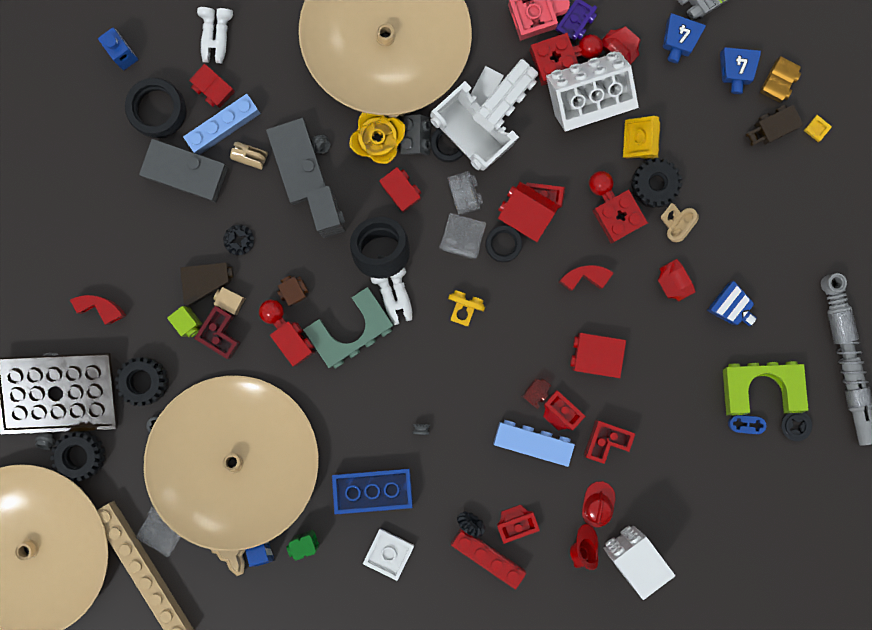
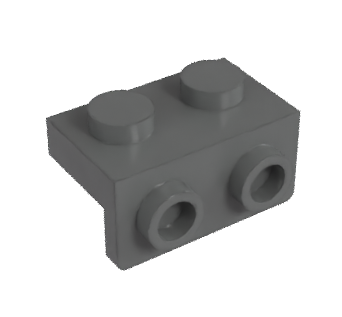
M421 114L401 116V121L405 124V135L400 142V154L429 155L431 148L430 117Z

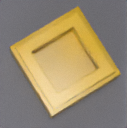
M816 115L803 131L817 142H820L832 126Z

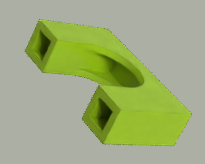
M797 361L786 362V365L770 362L766 363L767 366H759V363H749L744 367H740V364H729L728 367L723 369L726 416L750 413L749 385L755 377L759 376L769 377L778 383L782 391L784 413H803L808 411L804 364H798Z

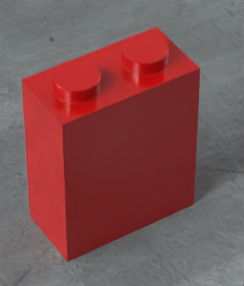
M519 182L517 187L512 186L507 194L510 197L508 202L503 201L498 211L501 214L498 219L538 242L560 205Z
M578 333V336H575L573 341V347L576 350L575 355H572L570 360V366L573 367L572 371L620 378L626 340Z

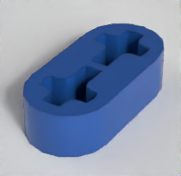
M733 415L728 421L729 428L738 433L761 434L766 430L765 420L756 416ZM737 418H739V421L744 422L745 426H738V429H736L733 422H736ZM756 420H758L761 427H758L756 431L755 427L749 426V423H756Z

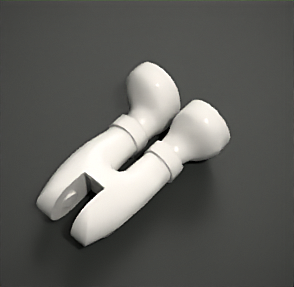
M198 7L197 14L204 20L201 37L202 61L209 63L211 48H216L215 61L222 64L227 45L228 26L226 24L233 17V11L225 8L217 9L216 38L213 40L216 11L208 7Z
M405 267L396 275L390 276L397 301L394 299L388 277L383 279L371 278L373 284H378L381 287L380 292L383 296L384 306L393 325L399 324L398 314H396L395 310L402 308L406 320H412L410 299L405 290L404 282L402 283V277L406 274Z

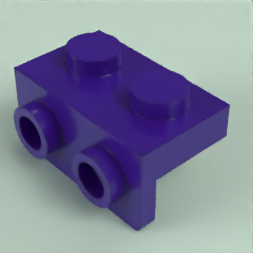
M575 0L555 30L560 34L568 33L570 41L573 43L577 38L581 40L587 31L585 29L587 23L592 24L598 15L595 13L597 6L591 7L583 0Z

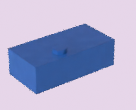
M410 469L332 475L334 514L336 515L413 508Z

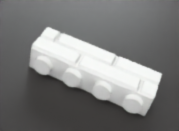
M521 59L472 117L473 120L482 125L488 132H491L494 128L498 130L504 123L502 119L504 115L509 116L515 109L513 104L516 101L520 103L526 96L524 91L527 88L531 90L536 84L535 78L538 72Z

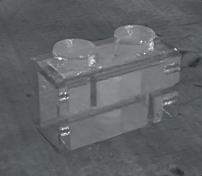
M470 171L448 177L447 180L458 216L480 210V205L483 204L481 194H477L475 186H478L475 175H471Z

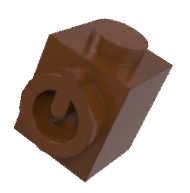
M291 275L281 280V284L278 285L280 290L277 291L281 300H286L290 307L306 299V294L309 293L300 276L292 278Z

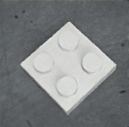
M380 528L363 564L398 581L414 545Z

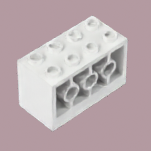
M610 52L604 57L592 58L588 62L573 64L567 69L555 70L551 74L546 75L554 114L564 131L639 108L631 65L620 52Z
M634 525L632 527L627 526L620 532L621 535L616 539L613 537L608 540L603 549L633 589L644 600L674 578L675 574L648 538Z

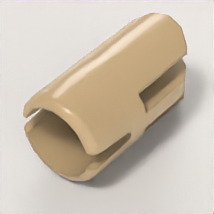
M236 141L234 143L235 148L231 149L230 159L262 170L268 152Z

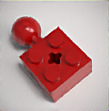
M568 33L532 44L529 51L538 72L541 86L548 84L546 75L551 74V72L564 70L573 64H578L577 57L583 56L586 59L597 58L602 53L603 43L598 36L589 34L580 40L579 45L572 47ZM552 56L557 57L558 61L551 60Z
M598 171L590 177L589 187L594 194L602 196L605 203L595 208L593 213L612 244L648 222L631 192L627 190L615 197L612 192L614 184L612 176L605 171ZM617 212L623 214V221L616 219V216H618Z
M266 300L259 308V316L265 323L274 324L277 330L270 334V337L293 367L298 366L315 353L313 350L315 347L309 338H304L301 334L304 331L298 323L286 322L284 320V309L278 301Z

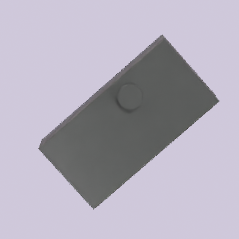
M300 118L266 129L290 203L295 205L307 201L306 192L325 187L326 184L304 119Z
M151 139L139 175L145 179L216 203L228 166L207 157Z
M330 186L306 192L317 232L323 238L346 232L343 224L345 222L343 213L339 210L336 196Z

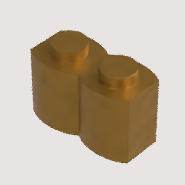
M780 56L775 61L760 93L779 103L784 99L787 100L792 93L790 89L792 83H796L801 75L799 72L801 66Z

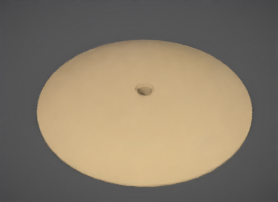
M305 0L299 20V42L302 56L308 70L318 85L343 105L374 115L389 116L410 113L424 108L443 96L462 73L469 56L472 41L471 19L464 0ZM386 32L390 34V36L385 38L382 37L381 34Z
M215 377L184 390L165 407L157 418L145 448V484L156 512L169 528L180 537L195 545L211 550L239 551L250 549L279 536L304 511L317 480L318 447L314 431L305 413L281 389L252 377ZM231 458H236L237 465L234 468L228 466Z
M9 465L1 467L0 630H64L87 612L103 586L108 566V541L102 519L84 491L65 476L53 470L34 465ZM25 546L29 549V554L25 552Z

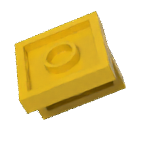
M648 116L625 120L623 158L640 157L649 160L658 158L659 117Z

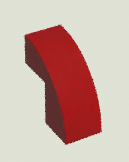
M582 266L565 274L559 280V283L572 291L583 276L593 285L602 289L613 275V272L600 266Z
M84 295L70 300L77 314H83L96 307L105 325H111L126 317L124 311L116 303L104 297Z

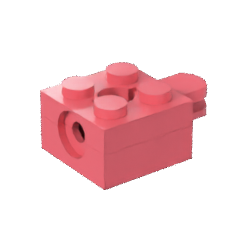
M509 0L508 3L520 41L556 29L558 25L556 17L566 14L570 6L569 0Z

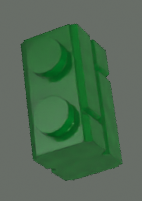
M310 530L304 532V534L301 533L293 536L286 548L289 557L293 556V559L296 561L304 558L305 555L308 557L315 554L320 545L315 531Z

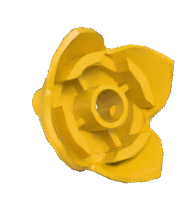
M362 112L358 120V129L350 137V148L356 154L369 157L376 163L387 164L397 154V147L405 135V124L398 118H386L384 115ZM377 133L379 136L383 135L380 142H377V140L373 141L372 139L375 138L374 135Z

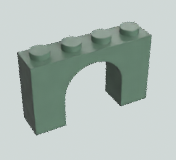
M368 287L352 297L365 319L364 333L357 341L348 344L338 342L332 337L321 319L303 329L328 368H338L344 364L343 359L348 356L353 358L360 353L359 349L365 345L368 348L376 342V337L379 335L384 337L392 332L391 327L394 325Z

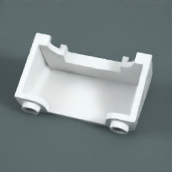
M464 81L432 110L430 121L460 148L471 160V164L475 169L484 171L508 151L519 137L513 130L510 133H506L504 126L502 128L499 127L498 130L494 128L491 132H488L482 125L473 120L472 117L481 106L476 102L477 98L475 95L471 97L469 93L471 87Z

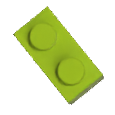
M186 306L180 307L167 317L182 337L196 336L203 325L193 310Z

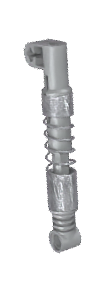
M840 273L830 274L822 278L821 288L826 295H829L827 300L830 299L828 304H831V306H829L827 313L833 334V342L841 346L836 353L843 355V358L838 363L842 365L840 372L844 374L842 382L846 383L847 389L844 392L849 411L853 415L859 445L872 444V396L870 387L866 385L869 381L865 380L864 374L866 371H863L862 367L864 361L857 357L862 352H856L855 345L860 344V342H854L859 339L854 321L855 317L852 307L845 302L848 299L844 296L847 295L843 293V291H846L847 280ZM832 279L836 282L835 288L831 284Z

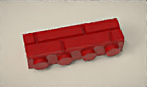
M461 528L451 542L452 547L515 590L526 575V571L504 555H500L498 551L479 538L468 535Z

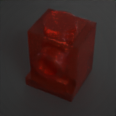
M543 378L540 381L535 379L522 397L538 409L540 406L537 403L539 401L542 403L548 397L549 393L547 391L551 385Z

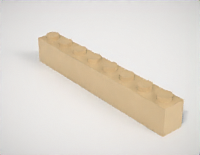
M115 501L98 509L97 511L105 527L108 541L163 630H194Z

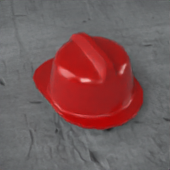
M599 481L592 483L587 488L582 516L584 521L590 526L602 527L612 518L615 492L608 483Z
M583 524L578 530L577 541L570 548V556L574 567H585L589 570H595L598 566V537L592 526Z

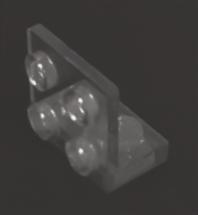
M450 213L439 250L476 260L486 223Z
M152 506L147 513L149 516L136 538L169 557L181 537L169 528L156 512L154 506Z

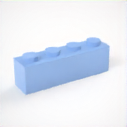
M245 94L183 136L192 151L200 155L261 113L248 94Z
M504 420V423L499 422L493 442L495 446L569 466L575 444L570 442V438L560 436L557 439L552 437V433L541 431V434L533 432L534 428L523 425L522 428L515 426V422Z

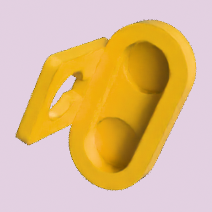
M455 290L448 297L449 300L457 302L451 321L468 326L474 309L484 312V300L473 297L472 300L468 301L465 298V293ZM465 306L467 307L468 317L465 320H460L457 317V312Z

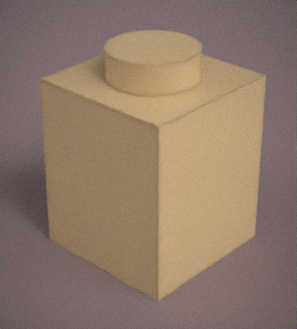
M222 287L221 290H217L213 299L215 300L214 305L237 315L246 298Z

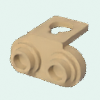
M671 203L662 214L661 219L669 228L667 231L668 238L672 242H680L684 240L697 223L699 216L692 208H687L680 212L675 204ZM673 211V219L668 220L669 213Z

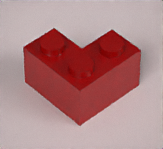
M595 420L583 456L605 464L611 446L630 452L635 433Z

